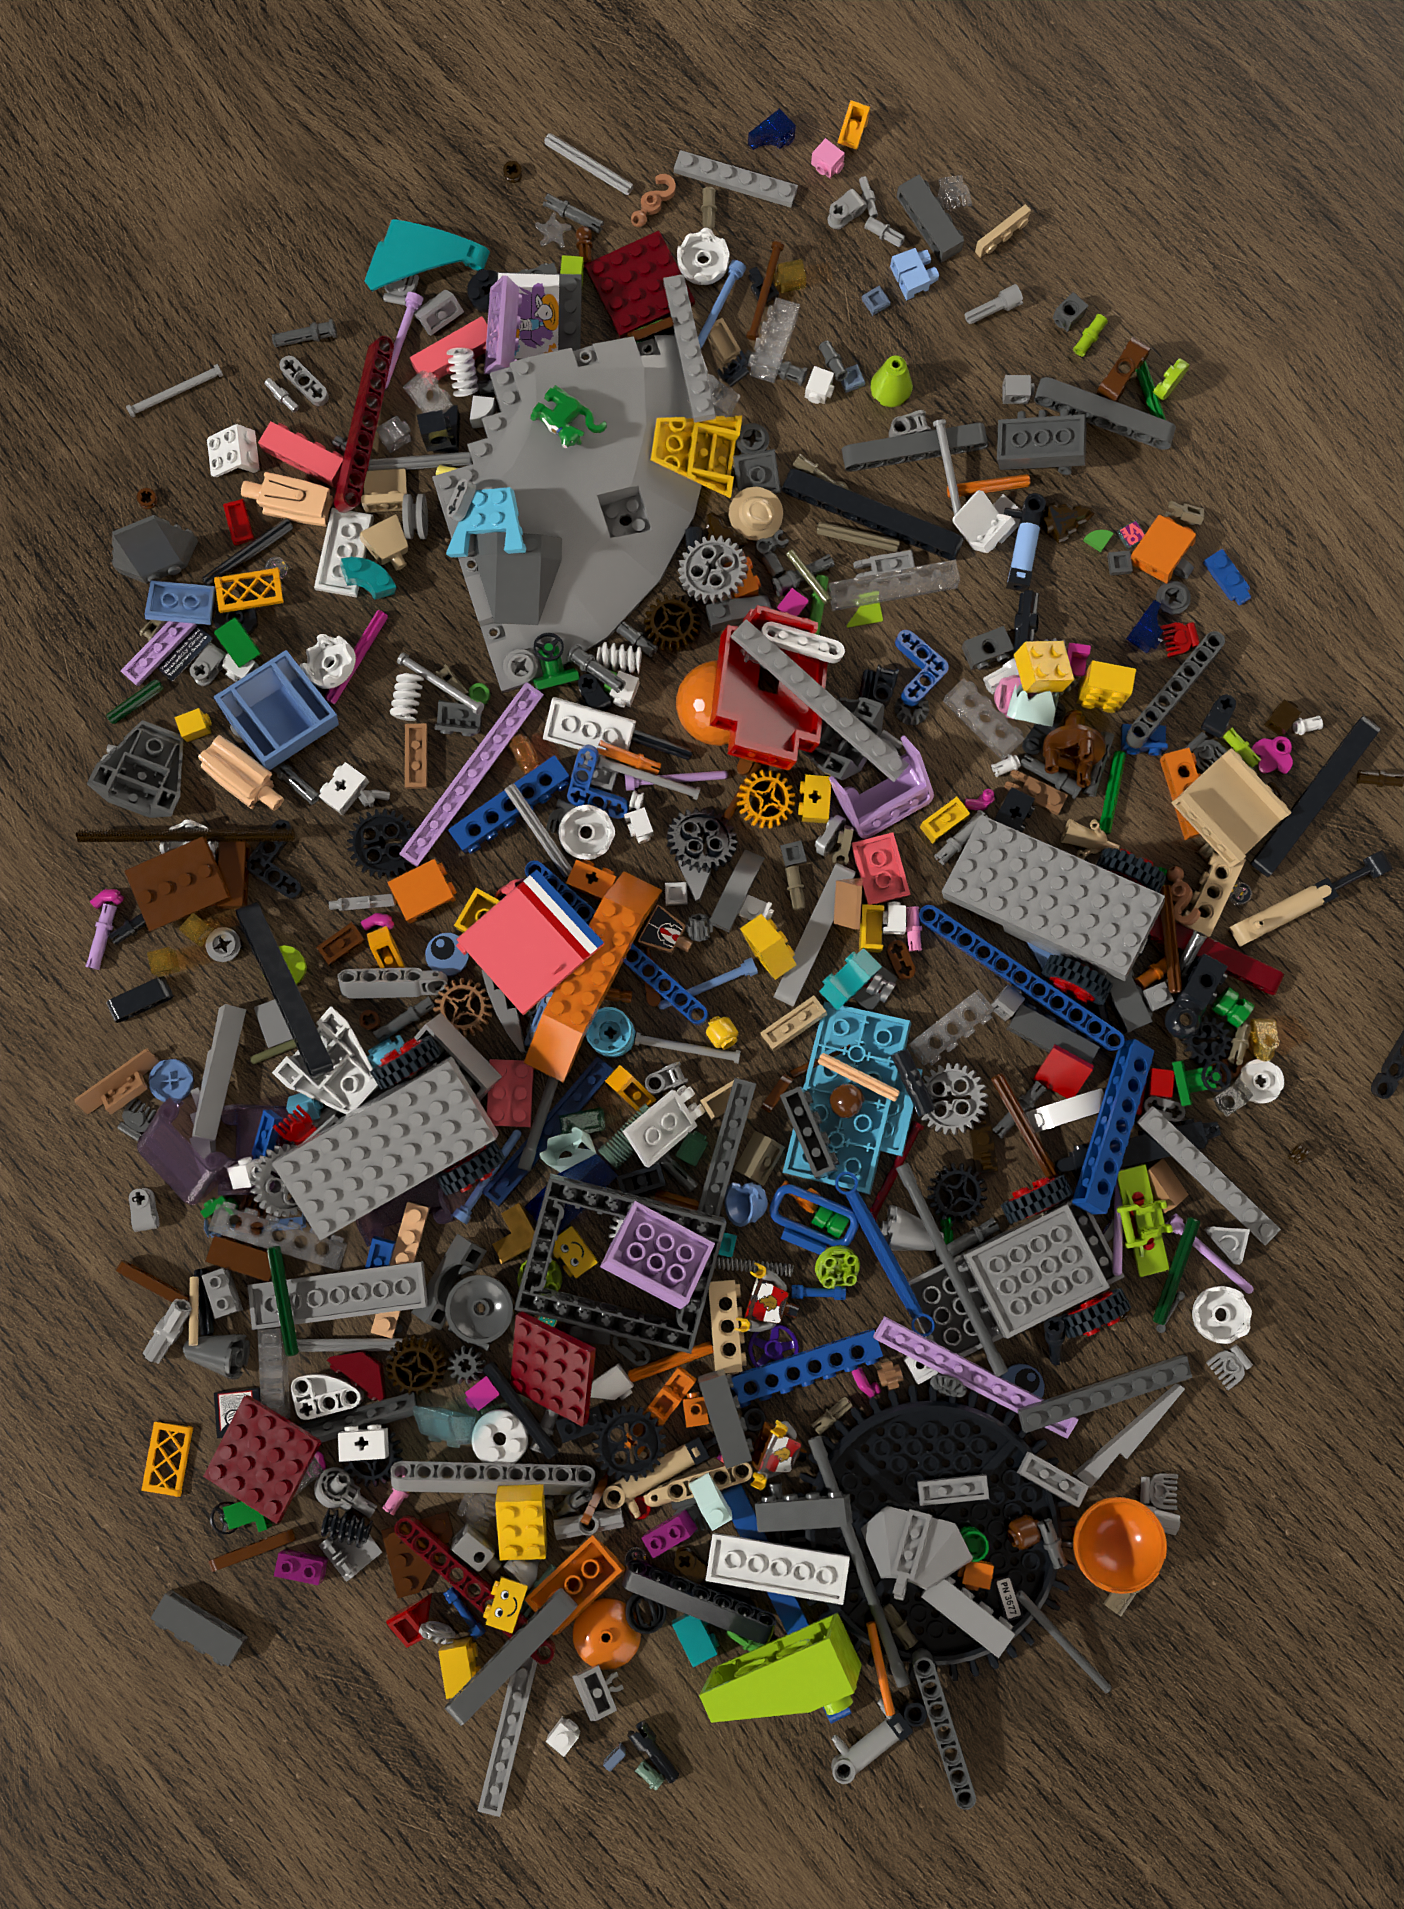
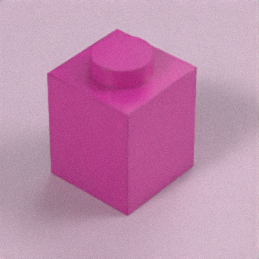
M486 1376L465 1392L467 1396L465 1400L472 1409L476 1408L479 1411L500 1395V1393Z

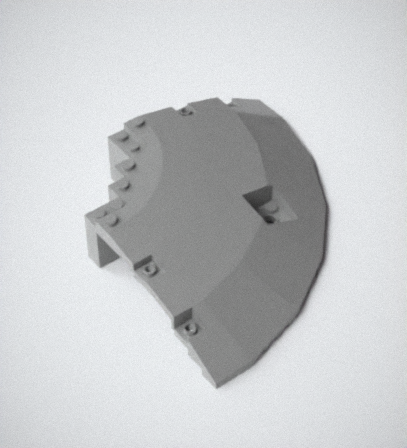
M675 334L654 335L653 339L637 344L634 337L595 343L592 346L573 351L572 348L558 350L510 362V367L491 372L490 377L500 413L482 418L487 435L486 439L467 444L473 464L432 477L451 538L458 522L447 517L446 509L456 485L462 479H467L474 483L476 490L510 487L515 493L519 512L518 520L523 533L543 534L562 538V561L538 625L494 623L474 558L475 534L470 535L468 556L458 557L502 693L521 688L525 684L509 680L504 673V659L512 650L523 648L530 651L535 656L538 664L537 673L533 678L543 676L539 658L534 653V641L539 635L554 633L562 639L564 644V651L561 655L563 667L569 662L567 654L574 645H580L582 650L586 652L606 641L618 629L623 620L629 617L639 606V603L646 596H649L651 590L661 582L671 559L675 556L681 544L685 530L691 526L694 520L702 485L650 460L657 418H693ZM650 348L651 351L646 353L644 349ZM583 356H589L588 360L582 359ZM704 362V367H705L706 376H707V380H708V370H707L706 365H705V362ZM556 385L566 391L569 396L576 398L584 407L590 409L594 415L595 425L605 421L607 428L602 433H593L586 426L585 416L579 415L570 426L585 432L580 437L582 444L564 448L558 435L550 432L539 419L532 421L530 417L538 402L551 410L557 406L553 401L548 402L544 399L547 391ZM622 517H630L632 522L628 526H623L620 524ZM470 563L476 564L474 568H469L468 565ZM496 630L498 633L496 636H491L490 632ZM544 637L541 638L537 643L544 644L547 641L552 642L553 640H555V638ZM558 641V643L555 646H559V651H561L562 647L560 642ZM526 659L521 662L514 661L517 666L516 671H519V669L526 670L524 666ZM533 679L528 681V683L534 684Z

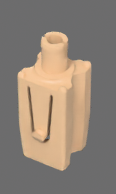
M269 472L264 473L265 479L262 484L249 481L243 482L241 495L246 498L256 499L259 506L263 507L262 513L264 515L281 519L287 518L298 523L327 526L329 511L334 501L333 496L330 495L329 488L305 480Z
M218 735L210 747L203 750L198 756L202 762L201 768L250 809H253L259 800L273 811L277 810L283 803V797L271 789L274 787L273 781L270 779L272 773L241 748L221 735Z

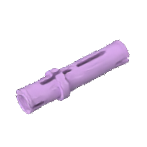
M103 903L99 921L95 924L97 928L85 967L100 970L108 934L114 927L112 923L117 909L116 906Z

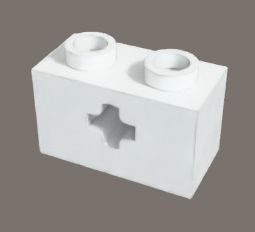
M346 762L336 768L333 773L334 777L329 783L326 782L320 789L321 794L319 795L325 803L341 815L347 812L361 794L359 790H364L369 783L364 775ZM339 786H346V789H339Z
M381 1424L368 1425L365 1430H359L358 1426L344 1427L345 1431L338 1433L339 1462L385 1459L389 1456L388 1428H381ZM364 1438V1441H368L364 1448L363 1444H359V1440Z

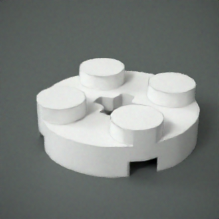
M1256 1059L1248 1062L1242 1067V1071L1238 1075L1237 1081L1241 1094L1246 1100L1254 1103L1263 1104L1275 1100L1284 1087V1076L1281 1069L1266 1059ZM1258 1075L1262 1079H1266V1083H1263V1088L1255 1082L1258 1079Z

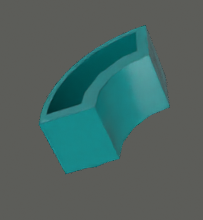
M360 557L341 558L340 567L347 586L357 585L365 588L371 593L374 600L395 594L396 585L393 579L380 565Z
M864 948L858 953L852 952L845 959L847 964L836 975L831 973L823 981L825 985L819 992L836 1010H839L882 968Z

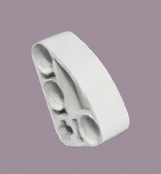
M331 1374L303 1375L294 1379L291 1384L295 1410L298 1417L303 1420L356 1407L364 1399V1392L360 1387L356 1388L346 1379ZM301 1380L308 1384L306 1392H302L299 1389V1382ZM349 1391H354L357 1394V1401L355 1403H351L348 1400L347 1395ZM327 1397H332L335 1400V1407L333 1409L326 1406L325 1401ZM307 1403L308 1406L312 1405L313 1410H311L310 1412H305L304 1407L307 1406Z

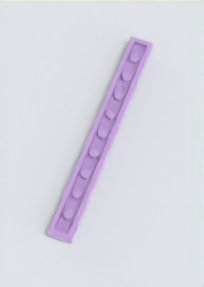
M528 682L523 685L399 855L418 867L543 697V693Z
M885 1316L873 1335L881 1343L941 1374L958 1379L964 1386L1018 1413L1017 1409L1044 1400L1000 1376L996 1377L994 1373ZM1073 1417L1045 1428L1068 1439L1079 1419Z

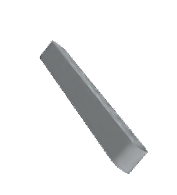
M399 1461L391 1467V1484L395 1490L403 1492L497 1494V1487L502 1485L544 1484V1495H568L576 1493L583 1487L591 1490L585 1494L589 1495L594 1490L595 1471L586 1465ZM536 1478H542L543 1480L537 1481V1480H535V1479H536ZM582 1479H587V1480H589V1481L583 1482V1481H581V1480H582Z

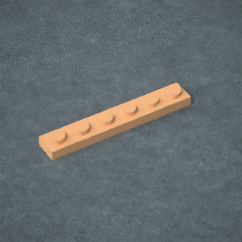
M407 1202L390 1266L415 1262L430 1207ZM401 1311L376 1314L371 1333L393 1339Z

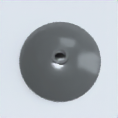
M473 1275L458 1282L450 1291L445 1306L446 1319L452 1331L464 1341L474 1344L488 1343L500 1337L509 1327L513 1317L512 1297L508 1289L499 1280L487 1275ZM479 1304L485 1305L486 1309L484 1312L479 1311Z

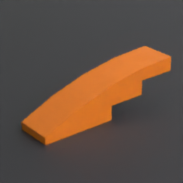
M679 1365L642 1415L650 1411L651 1416L649 1419L658 1418L655 1426H663L697 1379ZM638 1423L633 1427V1433L635 1436L641 1435L643 1425ZM627 1433L626 1435L628 1441L624 1444L631 1449V1444H633L634 1441H632L629 1438V1435ZM646 1446L640 1447L637 1454L640 1455Z

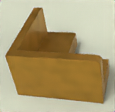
M520 1202L501 1213L511 1231V1234L492 1244L500 1258L499 1262L501 1264L508 1262L531 1247L535 1227Z

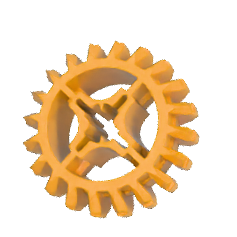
M760 770L759 778L756 773H752V780L749 778L744 779L748 786L742 784L739 786L744 793H737V797L743 798V801L737 802V806L744 805V808L739 813L747 812L748 815L744 820L748 821L752 817V826H755L760 821L759 828L761 829L764 828L765 822L769 829L773 828V822L776 826L781 825L780 819L783 821L788 819L784 813L792 814L793 812L788 806L795 805L794 801H789V798L795 797V793L788 794V790L793 788L792 785L785 787L784 784L788 779L784 778L779 781L780 773H777L773 778L772 770L767 772V776H765L763 770ZM757 783H770L765 791L752 789ZM776 787L782 795V804L775 798ZM767 793H769L768 800L771 802V804L768 802L763 806L764 799L761 798V795L764 797ZM749 795L757 801L756 812L750 805ZM767 807L779 810L775 816H762Z

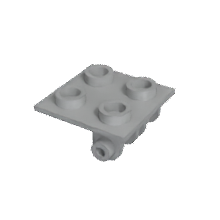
M275 999L254 1007L268 1048L293 1039Z
M339 1534L334 1540L330 1539L329 1536L319 1545L346 1582L382 1553V1550L370 1535L367 1542L361 1548L356 1547V1540L352 1545L347 1544V1538L344 1542H339Z

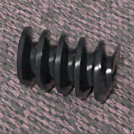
M329 1508L322 1523L321 1535L326 1537L330 1532V1539L334 1540L339 1534V1542L342 1543L347 1538V1544L352 1545L356 1540V1547L361 1548L368 1540L373 1521L371 1520L366 1526L365 1518L356 1523V1515L347 1520L348 1512L339 1517V1509L330 1514Z

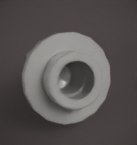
M360 789L361 794L358 796L364 807L369 805L370 808H373L375 798L388 801L390 792Z

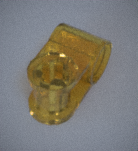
M1251 1019L1250 1026L1252 1029L1250 1036L1253 1042L1254 1054L1261 1061H1270L1275 1055L1274 1050L1279 1046L1276 1020Z

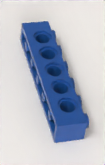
M554 755L514 784L522 796L527 790L534 791L532 798H525L531 809L534 810L533 807L535 805L547 802L555 791L558 790L560 792L568 787V782L571 779ZM542 779H552V783L549 786L541 785ZM505 790L448 829L465 855L468 852L470 854L476 852L481 847V843L486 840H493L497 837L498 831L504 827L505 829L510 828L516 823L515 819L521 816L517 808L513 811L505 809L506 805L512 802ZM491 815H498L499 819L496 823H488V818ZM474 827L481 828V832L477 836L470 835V831Z

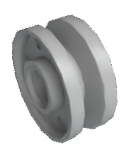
M404 494L402 518L406 539H413L415 529H417L420 539H427L428 509L425 494H418L416 504L413 503L411 494Z

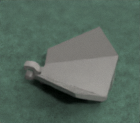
M887 1506L861 1528L880 1577L897 1579L893 1593L894 1598L904 1600L907 1582L928 1590L973 1560L956 1524L933 1518L930 1514L911 1509L905 1511Z

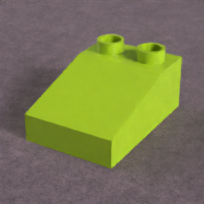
M837 1612L713 1667L699 1697L711 1723L809 1713L821 1707H824L827 1715H833L845 1710L853 1703L850 1695L854 1694L857 1688L856 1684L862 1664Z

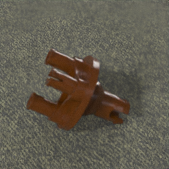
M1071 710L1065 714L1064 726L1050 732L1044 740L1043 756L1045 757V771L1049 774H1054L1059 771V767L1076 770V783L1079 787L1084 788L1086 787L1085 781H1087V786L1091 784L1090 772L1093 765L1098 763L1105 754V740L1097 730L1085 726V716L1081 717V711Z

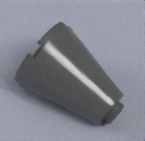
M244 1334L198 1337L197 1346H189V1340L186 1341L183 1353L186 1359L228 1379L236 1380L243 1374L240 1371L242 1366L248 1363L250 1342L245 1340L247 1336Z

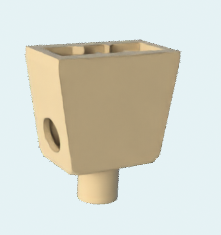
M396 514L360 532L361 542L380 565L391 561L396 571L407 565L402 555L407 553L408 544Z

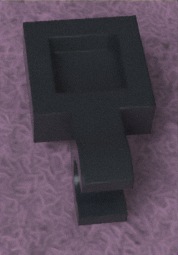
M754 267L749 270L750 274L748 276L753 283L750 289L758 301L764 279L758 268ZM773 282L766 304L779 297V292Z

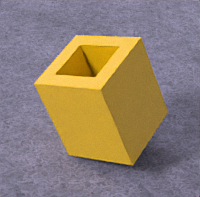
M199 708L174 717L181 737L186 742L211 734L209 728L212 725L210 717Z

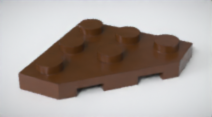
M449 1511L418 1519L445 1545L448 1544L454 1534ZM409 1522L401 1524L404 1532L409 1533L412 1531V1526ZM395 1526L382 1529L381 1532L398 1599L420 1593L433 1568L395 1534ZM419 1537V1545L422 1548L429 1547L428 1539ZM438 1552L435 1555L437 1562L442 1555L441 1552Z

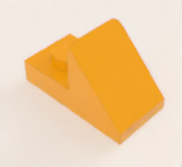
M850 100L837 143L856 150L858 149L864 128L868 124L870 106Z

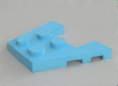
M510 487L476 490L465 517L458 522L446 555L451 558L467 557L470 535L492 532H506L504 551L508 554L525 553L526 546L522 540L523 531L519 525V512L514 490Z

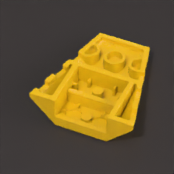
M742 415L735 417L716 416L715 419L695 423L693 418H657L650 460L731 498L734 476H731L735 442L740 436Z

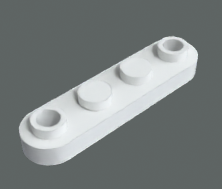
M767 622L760 631L778 648L829 663L839 662L845 653L844 646L837 640L779 623Z

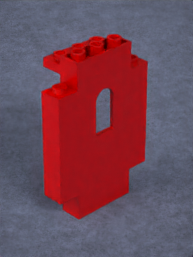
M757 605L755 609H750L743 620L744 622L747 619L759 631L767 622L779 623L813 634L818 630V622L811 621L808 618L797 617L788 612L776 611L767 606ZM727 625L720 637L709 726L730 731L728 755L790 770L797 762L798 749L812 753L820 744L822 718L779 680L776 694L757 689L760 663L731 638L732 633L738 626ZM779 648L825 689L828 662Z

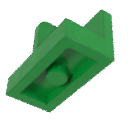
M233 618L214 631V634L239 668L263 655L237 618Z

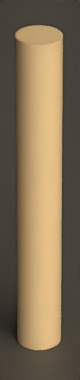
M190 1277L189 1303L192 1310L189 1314V1346H197L199 1277Z

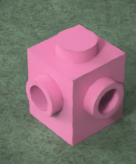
M825 138L813 151L811 164L816 167V170L821 175H826L831 179L835 173L838 174L843 169L845 153Z

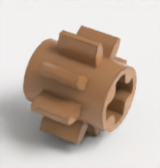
M892 1361L881 1363L882 1369L877 1370L881 1386H887L888 1390L899 1388L898 1382L904 1381L899 1364L893 1365Z

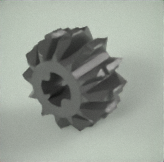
M462 1346V1354L457 1349L453 1351L457 1358L448 1357V1361L454 1363V1365L447 1366V1370H455L450 1377L453 1379L459 1375L457 1381L459 1384L463 1382L465 1377L466 1384L469 1385L472 1381L471 1377L475 1381L480 1379L476 1372L484 1373L483 1368H480L479 1365L485 1364L486 1361H478L477 1358L482 1355V1352L480 1351L474 1355V1346L469 1349V1352H467L466 1346ZM466 1359H468L469 1365H471L472 1367L471 1369L468 1368L465 1371L463 1370L464 1365H462L461 1362L466 1361Z

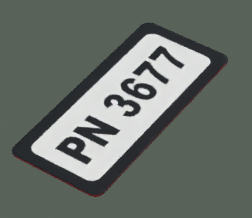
M1008 1575L995 1579L994 1584L1005 1619L1011 1621L1024 1617L1020 1602L1015 1597L1017 1592L1012 1576Z

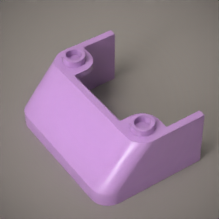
M905 736L901 737V741L906 754L902 755L901 758L909 766L896 781L893 782L888 778L859 795L854 787L843 789L834 777H829L838 803L861 838H869L925 807L934 797L921 754Z

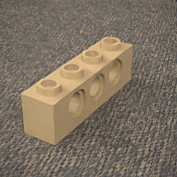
M1213 852L1208 861L1210 868L1208 872L1204 871L1199 880V883L1202 885L1199 891L1193 893L1190 901L1192 906L1189 911L1186 910L1183 916H1188L1193 908H1203L1207 916L1206 918L1200 916L1197 922L1185 927L1199 931L1206 935V937L1211 936L1246 859L1230 867L1218 853ZM1217 869L1224 872V879L1217 877ZM1207 889L1214 890L1216 897L1210 898L1207 894Z
M735 1280L712 1281L709 1286L715 1371L724 1368L725 1373L743 1372L742 1366H747L746 1353H741L740 1343H745L744 1332L735 1330V1328H739L736 1318H743L742 1307H737L736 1299L741 1298L740 1284H735ZM723 1297H728L732 1300V1306L728 1310H723L719 1306V1301ZM724 1320H731L734 1323V1329L731 1332L726 1333L721 1329V1323ZM726 1343H733L736 1351L732 1355H726L723 1352V1346Z

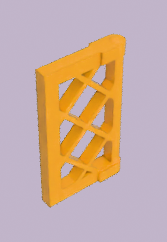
M278 567L214 577L220 613L284 603ZM273 575V580L270 584L261 579L264 576ZM255 578L249 587L240 582L241 580ZM234 581L228 590L223 588L222 583ZM258 581L267 586L261 595L252 590ZM237 585L246 589L239 599L231 594ZM270 589L275 591V597L264 598ZM249 593L258 597L256 600L243 602ZM228 596L237 601L236 603L225 605V599Z
M154 1422L141 1491L181 1497L193 1427ZM160 1430H166L169 1437L159 1443ZM178 1433L185 1434L182 1447L175 1438V1435ZM172 1439L178 1450L168 1456L162 1445ZM159 1448L165 1460L155 1466L156 1451ZM181 1452L180 1465L177 1470L171 1458ZM168 1462L174 1473L164 1480L157 1468ZM153 1471L161 1481L158 1485L150 1484ZM177 1475L176 1487L170 1488L166 1481Z

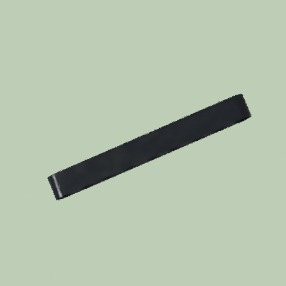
M797 469L789 470L782 486V491L791 497L948 560H956L964 542L963 537L954 532Z
M1364 715L1355 723L1290 809L1291 814L1281 821L1251 861L1250 865L1267 878L1275 871L1379 733L1381 728Z
M255 902L236 909L238 921L311 1078L313 1079L333 1071L334 1067L259 904Z

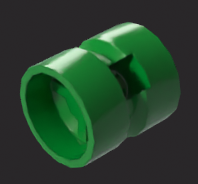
M1227 987L1215 1001L1211 1010L1221 1017L1227 1016V1021L1238 1028L1248 1018L1255 1005L1246 998L1240 999L1239 993Z
M819 1206L811 1223L821 1229L827 1227L828 1233L839 1238L850 1219Z
M967 1526L961 1528L959 1531L973 1558L971 1562H978L984 1559L989 1550L986 1537L975 1527Z

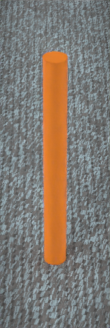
M870 1621L866 1623L884 1708L886 1716H892L895 1714L876 1624L875 1621Z

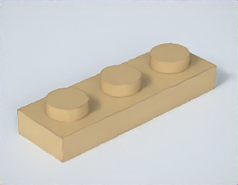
M1027 205L1022 206L977 242L975 252L980 258L986 253H992L1001 241H1007L1016 229L1020 230L1029 222L1028 218L1031 211Z
M813 995L760 1034L772 1051L775 1052L828 1014Z

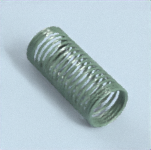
M647 1104L642 1105V1107L639 1108L641 1113L637 1111V1114H634V1117L631 1116V1119L633 1121L628 1119V1122L632 1124L636 1119L639 1118V1116L644 1114L650 1107ZM617 1130L619 1136L614 1133L615 1137L611 1136L612 1140L608 1139L612 1145L605 1142L607 1146H601L598 1151L618 1170L622 1166L621 1163L624 1164L622 1159L627 1161V1158H630L629 1154L633 1155L630 1150L633 1152L635 1150L630 1145L628 1139Z

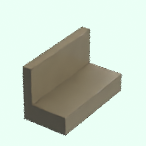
M755 1131L734 1170L764 1186L785 1147Z

